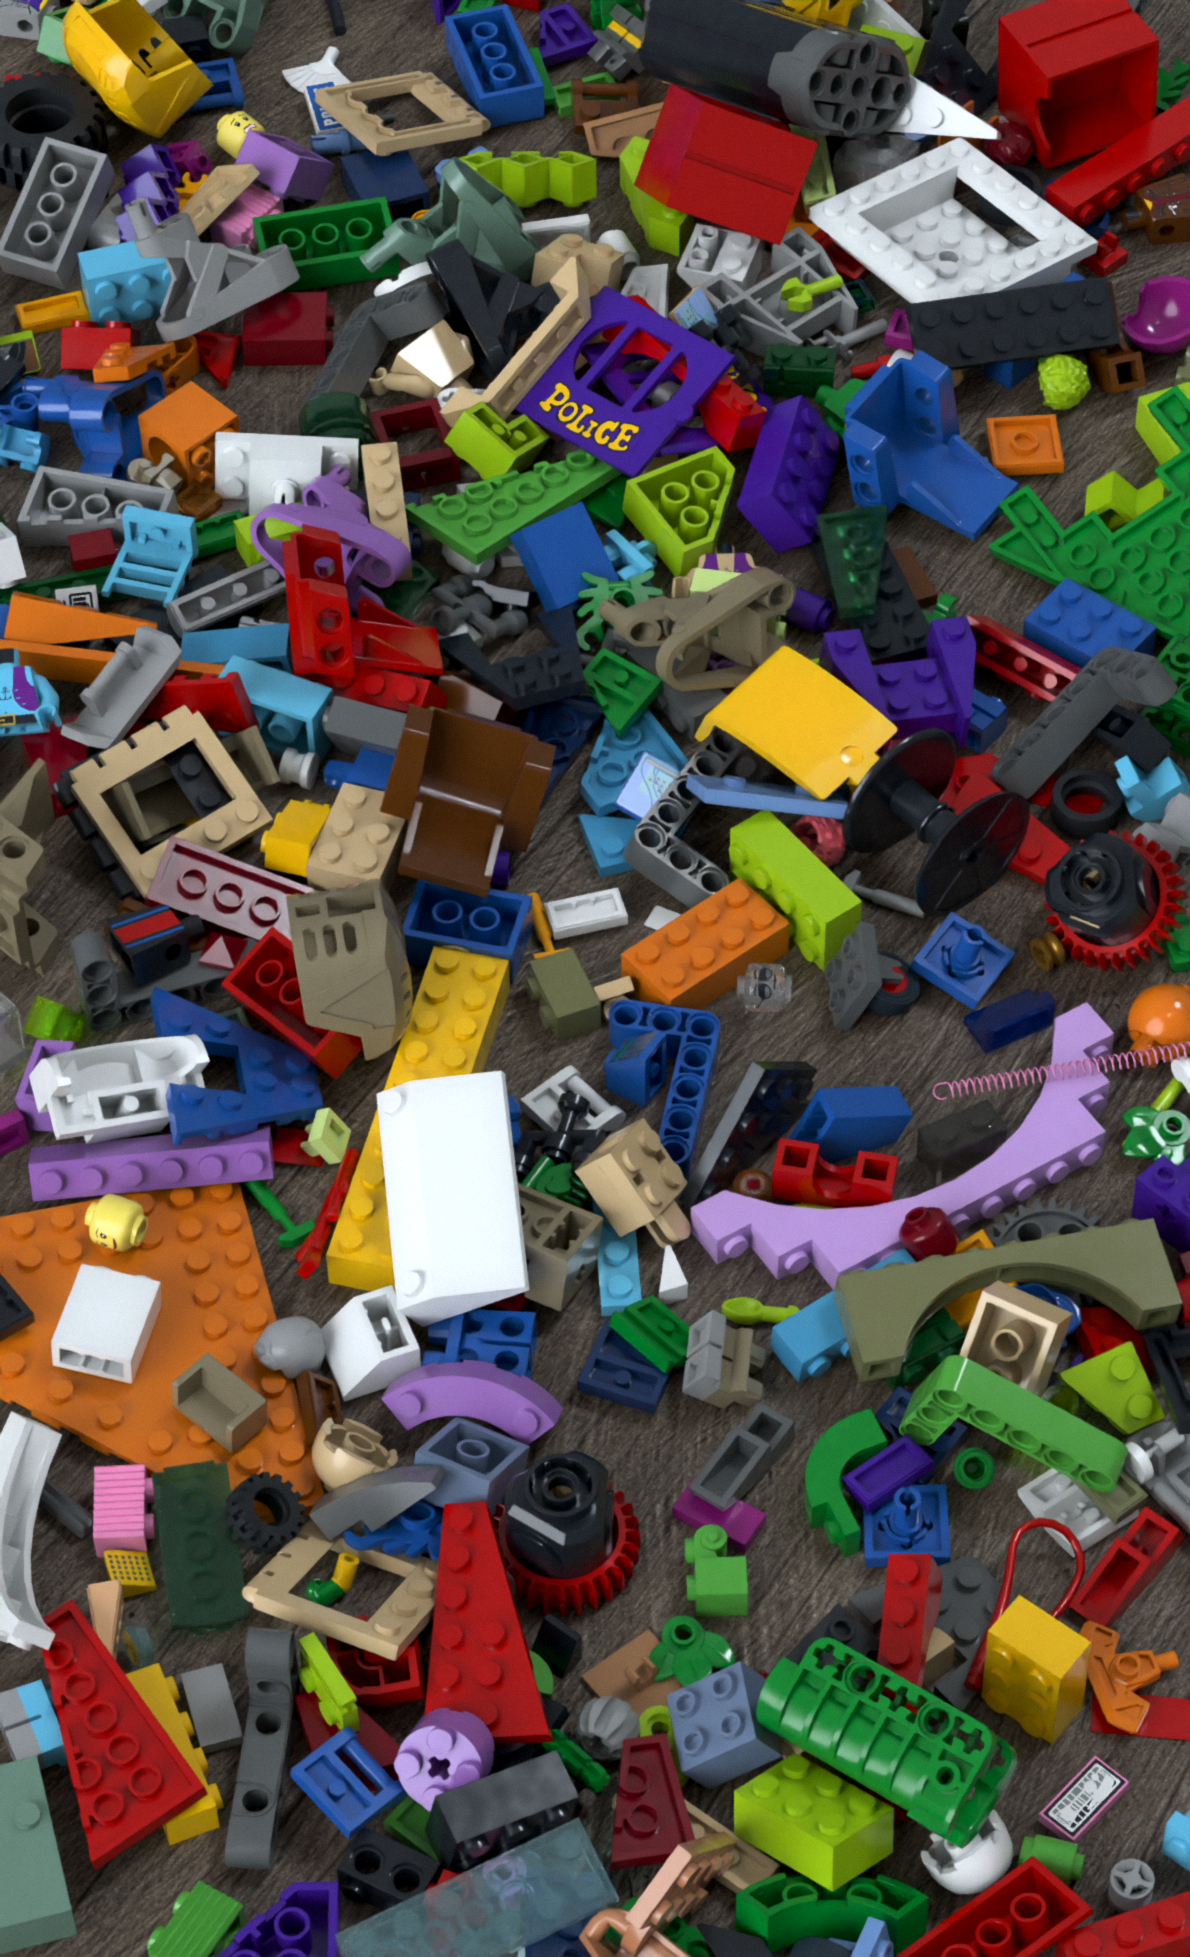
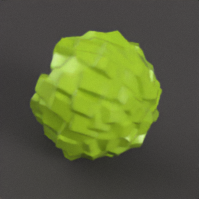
M1057 354L1056 356L1046 358L1044 362L1038 365V372H1040L1038 380L1040 390L1044 391V406H1049L1053 410H1070L1073 406L1079 405L1081 398H1084L1087 391L1091 389L1087 376V366L1083 365L1081 360Z

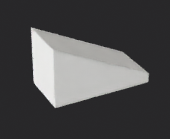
M671 1245L665 1246L659 1290V1301L664 1305L688 1298V1283Z

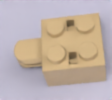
M644 1118L608 1136L575 1170L619 1237L643 1225L647 1227L661 1248H665L667 1245L672 1246L689 1237L691 1225L674 1200L688 1182L684 1178L680 1167L673 1162L661 1144L657 1133L650 1128Z

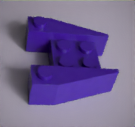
M967 616L931 620L925 650L928 659L872 665L860 629L826 632L823 634L819 658L820 667L865 699L898 729L896 734L877 751L881 757L889 750L890 740L905 739L916 732L932 728L941 729L947 733H954L959 748L965 747L971 720L976 641Z

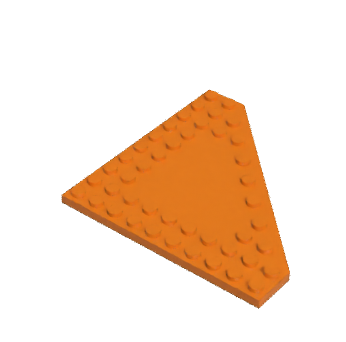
M239 1182L140 1191L118 1195L141 1204L144 1216L148 1217V1227L142 1242L137 1247L132 1246L126 1252H120L94 1243L90 1238L89 1226L85 1225L86 1212L92 1202L98 1203L100 1199L0 1217V1273L31 1309L35 1319L34 1323L0 1342L1 1400L9 1404L14 1401L31 1410L33 1417L58 1430L62 1427L80 1436L82 1443L107 1456L112 1453L129 1462L130 1465L145 1464L148 1478H155L156 1482L163 1480L178 1488L179 1494L207 1509L212 1506L223 1512V1508L227 1506L224 1502L233 1489L255 1473L259 1475L262 1472H269L270 1478L274 1474H279L282 1476L281 1482L285 1483L289 1480L293 1484L291 1488L293 1493L299 1491L302 1497L298 1500V1503L305 1505L306 1511L300 1516L309 1515L318 1499L324 1496L320 1478L313 1468L312 1448L307 1446L302 1412L293 1379H287L281 1369L271 1370L261 1364L253 1350V1346L261 1333L277 1320ZM81 1264L95 1267L104 1266L116 1272L134 1276L143 1275L161 1282L162 1306L132 1384L53 1366L51 1340ZM207 1352L267 1400V1424L233 1454L173 1407V1381ZM254 1500V1509L261 1521L266 1524L275 1522L271 1510L262 1502Z

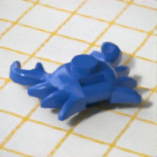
M420 1499L388 1521L386 1529L378 1528L371 1532L366 1524H364V1534L366 1537H357L351 1530H346L343 1538L349 1547L359 1551L382 1547V1550L390 1555L398 1556L406 1553L407 1557L416 1559L422 1554L430 1553L432 1560H439L444 1508L430 1505L425 1500Z

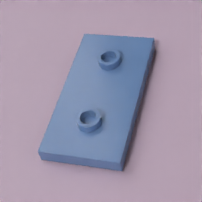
M688 774L686 788L706 804L835 819L844 818L848 805L846 800L834 792L825 801L818 800L798 784L794 787L746 781V779L736 776L718 778Z

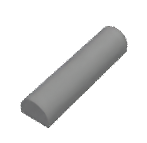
M264 560L168 602L166 606L168 619L178 637L182 638L183 633L198 632L286 593L285 578L267 560Z

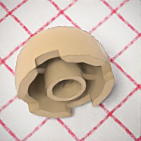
M327 1418L316 1435L312 1446V1464L316 1474L324 1482L325 1489L330 1492L364 1475L394 1468L398 1462L396 1450L392 1449L388 1453L379 1444L383 1436L364 1424L345 1418L343 1424L339 1425L334 1424L332 1418Z

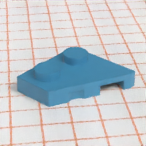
M590 814L579 815V826L600 878L634 870L624 858V848L640 821L607 816L598 818L597 815Z

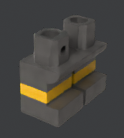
M617 3L609 13L614 20L604 31L595 30L592 33L598 39V42L587 54L600 67H605L610 74L620 81L630 69H633L638 74L645 69L639 57L638 47L640 48L646 24Z

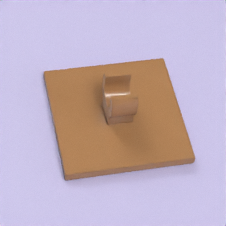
M649 1629L581 1675V1680L597 1698L609 1695L626 1701L631 1705V1709L639 1718L650 1707L658 1705L669 1707L667 1695L684 1688L674 1676L662 1682L655 1683L653 1681L658 1668L649 1659V1655L660 1641Z

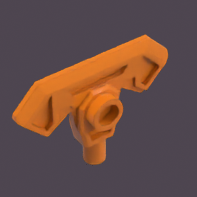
M1092 1621L1085 1622L1079 1634L1092 1642L1087 1677L1108 1724L1130 1734H1135L1148 1712L1150 1703L1133 1692L1159 1680L1162 1671L1179 1667L1178 1657L1174 1650L1154 1655L1152 1650L1115 1654L1120 1634Z

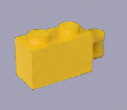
M307 799L304 802L290 800L283 812L276 814L271 829L265 830L262 836L260 850L265 853L264 868L307 877L306 864L332 809V805H321Z

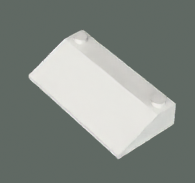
M502 1071L413 1080L377 1093L397 1310L424 1327L530 1290L505 1073Z

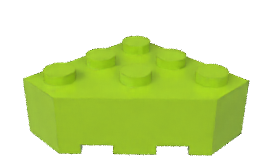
M717 446L626 481L622 511L642 536L656 545L657 555L675 577H685L692 568L698 567L700 556L703 554H714V548L717 545L730 502L735 474L734 466Z

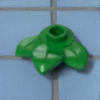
M1136 1106L1122 1115L1124 1123L1132 1129L1125 1139L1123 1156L1130 1158H1153L1155 1162L1164 1155L1177 1166L1186 1159L1184 1145L1190 1138V1120L1183 1113L1177 1110L1159 1112L1148 1106ZM1166 1124L1175 1125L1179 1131H1171Z
M686 1615L675 1616L665 1623L661 1633V1642L649 1655V1659L658 1668L657 1674L653 1679L655 1683L674 1676L683 1687L711 1675L713 1668L722 1670L735 1664V1657L728 1642L717 1633L704 1631L696 1619ZM679 1630H686L690 1633L691 1637L687 1640H680L676 1637L675 1633Z

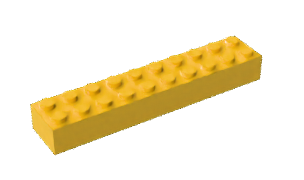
M438 946L433 947L412 1007L411 1019L402 1036L383 1091L413 1080L483 1072L510 991L509 960ZM377 1108L326 1254L328 1280L331 1284L370 1292L392 1285L396 1293Z

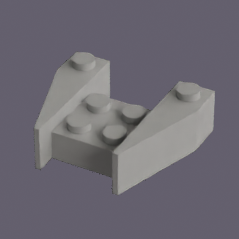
M799 226L784 234L780 245L773 243L771 271L774 274L750 289L743 291L722 272L700 285L715 312H718L729 303L738 309L741 314V323L753 339L752 344L744 349L765 358L766 345L785 343L790 346H803L804 340L832 323L845 334L856 330L858 306L844 283L841 288L813 297L812 309L805 312L787 310V299L780 301L781 289L788 279L797 277L802 284H810L838 274L823 247Z

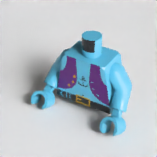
M11 648L0 649V737L50 732L49 722L54 721L57 727L62 726V721L58 714L59 695L44 676L38 675L31 666H20L19 650Z

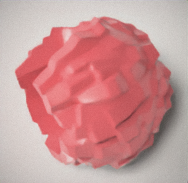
M804 815L796 823H792L790 827L791 832L827 868L838 864L840 859L843 858V853L846 849L842 835L843 823L835 818Z

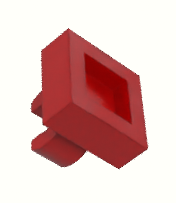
M1107 231L1105 236L1097 240L1096 253L1079 261L1101 277H1106L1127 263L1128 252L1118 246L1119 238Z

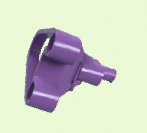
M335 465L325 476L315 477L304 488L302 494L303 504L290 503L287 505L273 503L262 509L251 522L250 534L257 551L285 578L282 552L283 541L271 540L265 529L266 518H277L301 528L302 524L337 532L341 540L344 583L348 593L349 612L351 617H358L357 603L363 597L385 608L382 600L375 593L361 585L363 579L380 588L389 587L409 568L412 558L409 549L401 541L386 531L368 523L369 510L366 503L344 488L351 482L350 471L346 468L341 474H338L343 469V465ZM358 549L359 551L352 563L351 556L353 551ZM322 557L316 560L315 564L325 567L329 566L333 560L328 557Z

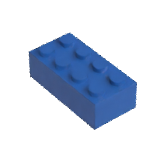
M508 4L445 16L446 48L471 106L490 121V128L544 117V85Z

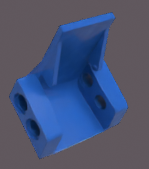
M921 350L911 360L899 358L891 367L882 365L844 406L846 415L844 420L847 429L843 433L853 501L884 519L900 502L975 541L1001 511L998 504L1019 490L1018 482L1001 474L959 436L960 431L952 372L948 366Z

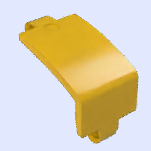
M782 645L704 717L694 737L699 742H702L717 726L761 755L815 798L825 801L847 779H849L847 785H849V789L853 794L865 774L878 761L879 757L875 753L896 734L898 729L876 708L840 680L803 655Z

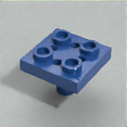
M951 911L915 956L910 969L972 1010H975L1010 965L1016 953L987 935L981 926L971 924ZM950 972L952 975H956V977H950L948 973Z
M946 1484L902 1487L896 1491L891 1499L872 1512L868 1513L862 1507L865 1567H887L889 1554H931L937 1566L950 1562ZM910 1544L912 1545V1547H911L910 1549H904V1548L901 1547V1545H904V1546H910Z

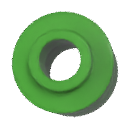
M1037 1834L1035 1838L1024 1837L1018 1866L1034 1856L1064 1884L1070 1887L1072 1880L1080 1882L1086 1855L1078 1853L1079 1844Z

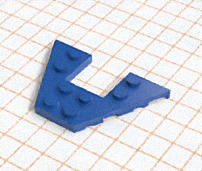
M154 987L150 1000L156 1038L196 1034L203 1042L207 1054L234 1058L240 1093L232 1090L222 1091L201 1088L192 1084L180 1085L169 1083L165 1096L174 1146L181 1145L182 1140L185 1138L206 1135L209 1139L218 1138L221 1134L228 1133L234 1135L254 1131L257 1129L258 1124L275 1121L277 1126L289 1124L294 1120L314 1119L316 1111L322 1109L323 1103L315 1064L305 1055L288 1045L165 990Z

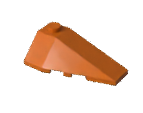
M13 591L4 639L50 645L135 635L136 628L141 626H148L157 630V622L112 612L100 613L97 609L82 605L66 606L60 600Z

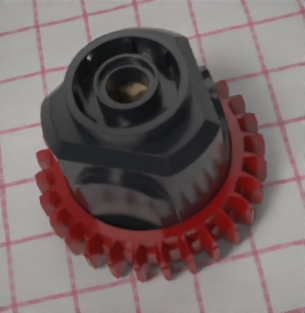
M1109 830L1108 834L1094 833L1086 841L1081 839L1080 844L1072 849L1069 848L1061 860H1058V863L1047 871L1045 879L1047 902L1044 903V906L1049 911L1055 912L1047 917L1046 920L1051 926L1056 927L1052 933L1059 940H1062L1063 949L1066 952L1071 951L1070 955L1076 961L1080 962L1083 959L1084 964L1089 968H1093L1097 963L1098 968L1105 972L1108 971L1111 963L1117 972H1122L1124 961L1131 968L1137 969L1138 957L1143 958L1147 963H1151L1149 952L1153 949L1160 954H1164L1160 942L1163 939L1174 942V938L1168 933L1170 928H1182V925L1174 919L1175 915L1186 914V910L1177 902L1188 898L1185 892L1178 889L1186 883L1181 876L1176 875L1180 868L1175 862H1170L1172 859L1171 855L1166 850H1161L1160 845L1156 841L1151 840L1148 843L1147 838L1140 833L1134 839L1133 834L1127 830H1124L1121 838L1113 830Z
M571 1451L566 1454L557 1453L545 1456L537 1460L528 1470L513 1475L508 1480L504 1492V1505L496 1504V1513L492 1516L501 1548L505 1571L511 1584L514 1603L519 1602L525 1597L529 1611L538 1603L543 1605L545 1616L551 1607L559 1608L560 1615L564 1617L567 1607H575L577 1613L581 1615L583 1604L589 1603L597 1610L599 1597L611 1602L613 1599V1589L624 1591L625 1579L633 1578L634 1566L638 1565L639 1550L641 1547L638 1517L634 1516L632 1503H625L623 1491L614 1493V1490H612V1483L609 1481V1471L606 1467L587 1454Z

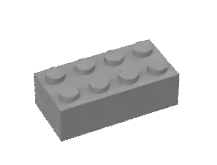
M45 137L0 240V266L3 272L66 290L78 262L77 253L82 252L91 226L97 218L115 176V171L107 154Z

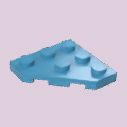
M648 708L622 738L616 735L605 717L604 727L597 738L586 773L584 772L580 783L581 796L598 818L619 810L612 805L644 751L680 771L689 762Z

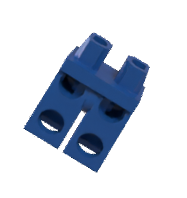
M470 1310L452 1318L430 1324L428 1328L429 1344L446 1346V1351L425 1350L422 1366L436 1362L444 1364L463 1362V1360H475L497 1364L499 1369L511 1372L519 1377L524 1375L531 1379L538 1338L535 1312Z

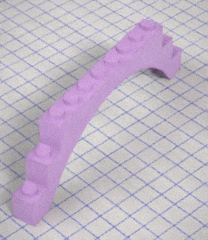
M1087 1002L1055 1018L1051 1060L1053 1069L1056 1063L1061 1067L1063 1062L1069 1065V1062L1073 1061L1076 1065L1077 1060H1080L1083 1064L1085 1058L1090 1062L1092 1057L1098 1060L1099 1056H1102L1104 1060L1106 1055L1112 1057L1114 1032ZM1101 1058L1099 1059V1067L1104 1064ZM1094 1059L1092 1060L1093 1075L1090 1073L1087 1061H1085L1086 1076L1083 1075L1082 1066L1078 1062V1078L1072 1063L1070 1064L1071 1079L1065 1064L1063 1065L1064 1080H1062L1060 1069L1056 1065L1055 1073L1057 1080L1055 1081L1050 1067L1048 1071L1049 1083L1046 1077L1040 1097L1022 1125L992 1156L957 1179L917 1196L869 1207L816 1209L777 1205L724 1190L691 1207V1232L716 1264L728 1258H736L743 1254L747 1248L751 1247L777 1280L788 1274L799 1273L809 1263H812L834 1290L837 1276H842L846 1272L855 1269L866 1271L904 1247L899 1239V1229L905 1221L907 1213L914 1208H941L948 1216L958 1235H961L969 1226L984 1218L989 1219L996 1216L1006 1206L1018 1200L1024 1201L1028 1199L1036 1190L1050 1183L1055 1184L1062 1181L1068 1173L1083 1165L1090 1166L1103 1155L1106 1131L1093 1116L1099 1114L1107 1106L1110 1081L1101 1071L1100 1074L1098 1073Z

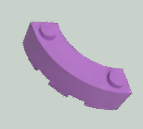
M463 1360V1362L444 1364L436 1362L418 1367L392 1381L381 1398L407 1431L433 1418L467 1416L489 1422L507 1432L516 1441L529 1445L555 1426L563 1410V1407L551 1394L526 1376L522 1375L519 1377L511 1372L497 1368V1364L475 1360Z

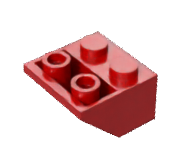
M71 320V327H61V369L92 370L104 351L110 349V344L130 342L131 347L139 346L140 330L131 329V323L105 321V328H97V322Z

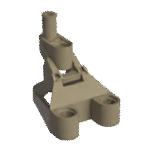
M765 566L744 572L707 592L692 593L687 598L669 599L665 596H659L628 608L618 603L617 600L609 598V602L606 599L603 600L598 608L599 617L612 624L618 636L630 644L639 647L661 646L656 657L655 666L657 674L663 682L680 691L737 687L782 645L796 651L794 647L782 639L767 632L766 619L782 614L791 607L796 595L795 586L791 581ZM718 625V637L710 636V629ZM712 650L739 665L705 672ZM676 657L681 660V663L673 676L672 667Z

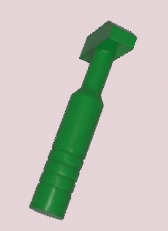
M262 1180L244 1181V1185L274 1221L280 1222L287 1230V1232L278 1236L280 1248H294L304 1243L315 1225L310 1219L296 1227L287 1216L285 1207Z

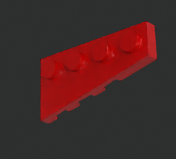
M230 672L225 678H217L214 673L203 674L200 679L189 680L187 675L175 676L172 681H166L139 717L162 721V717L186 705L192 714L199 711L213 730L238 733L255 725L257 728L260 726L238 672Z

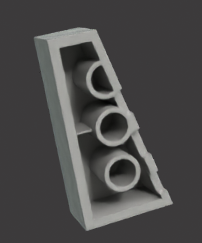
M39 465L17 519L23 546H69V535L110 528L113 542L120 541L121 545H123L125 537L122 513L125 506L130 505L180 515L175 491Z

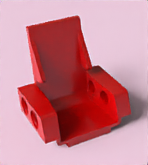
M302 524L303 532L291 533V541L282 542L294 675L319 673L355 678L354 669L376 667L444 676L436 628L418 626L365 597L359 599L357 603L358 617L350 616L348 593L344 583L341 540L337 532ZM322 557H328L333 560L329 566L325 567L315 564L316 560Z

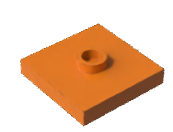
M1056 414L986 418L985 429L991 465L1004 476L1064 473V459Z

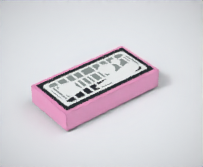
M1094 1756L1039 1813L1038 1821L1062 1840L1078 1843L1129 1789L1130 1782L1097 1756Z

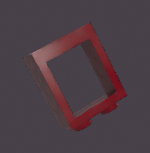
M437 398L369 412L373 444L389 442L388 437L435 428L442 448L399 457L403 492L460 480L459 457L444 442L450 430L439 412L441 407Z

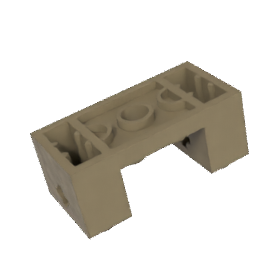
M517 1183L526 1258L529 1259L528 1280L530 1290L525 1291L524 1297L561 1312L596 1268L604 1217Z

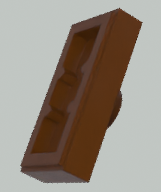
M304 1370L296 1376L306 1443L307 1446L312 1447L316 1435L327 1418H332L334 1424L339 1425L343 1424L336 1381Z

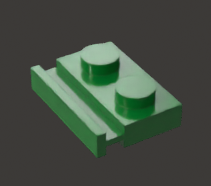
M650 1295L626 1306L621 1313L618 1311L612 1313L608 1325L664 1374L669 1373L674 1366L680 1368L685 1365L686 1360H688L686 1354L690 1326L656 1297Z

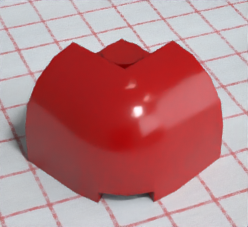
M367 1614L355 1616V1618L366 1622L369 1620ZM419 1634L396 1661L326 1636L328 1655L357 1697L356 1702L369 1707H389L426 1699L427 1679L422 1662Z

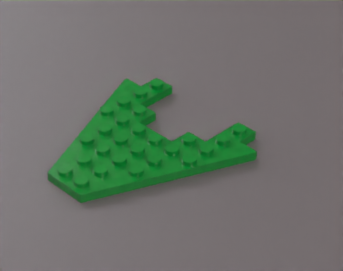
M1177 385L1147 404L1151 415L1182 451L1154 470L1159 481L1171 495L1114 533L1109 530L1094 510L1063 530L1027 484L998 504L1001 512L1014 528L988 545L994 557L1054 586H1058L1067 577L1157 627L1156 634L1170 641L1179 633L1190 638V400Z

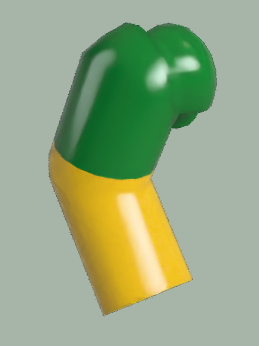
M341 1553L338 1557L333 1576L326 1583L319 1578L310 1581L305 1590L306 1598L314 1601V1603L328 1607L349 1592L359 1565V1558L352 1553Z

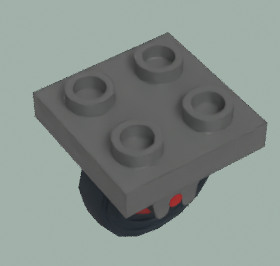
M860 921L853 932L845 937L842 947L835 957L828 961L825 968V979L829 982L830 990L829 1010L833 1014L835 1029L849 1031L866 1006L872 1011L885 1016H898L907 1012L919 996L920 982L916 972L910 969V964L898 955L888 951L877 950L874 924Z

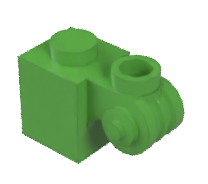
M713 1524L702 1526L696 1531L693 1538H684L685 1564H694V1575H686L687 1601H695L696 1617L748 1615L746 1556L727 1557V1534L725 1530Z

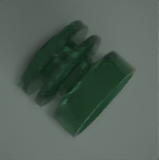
M341 391L324 393L311 399L302 408L298 416L300 436L359 439L358 482L364 480L361 445L377 444L373 432L370 408L362 398L353 393Z

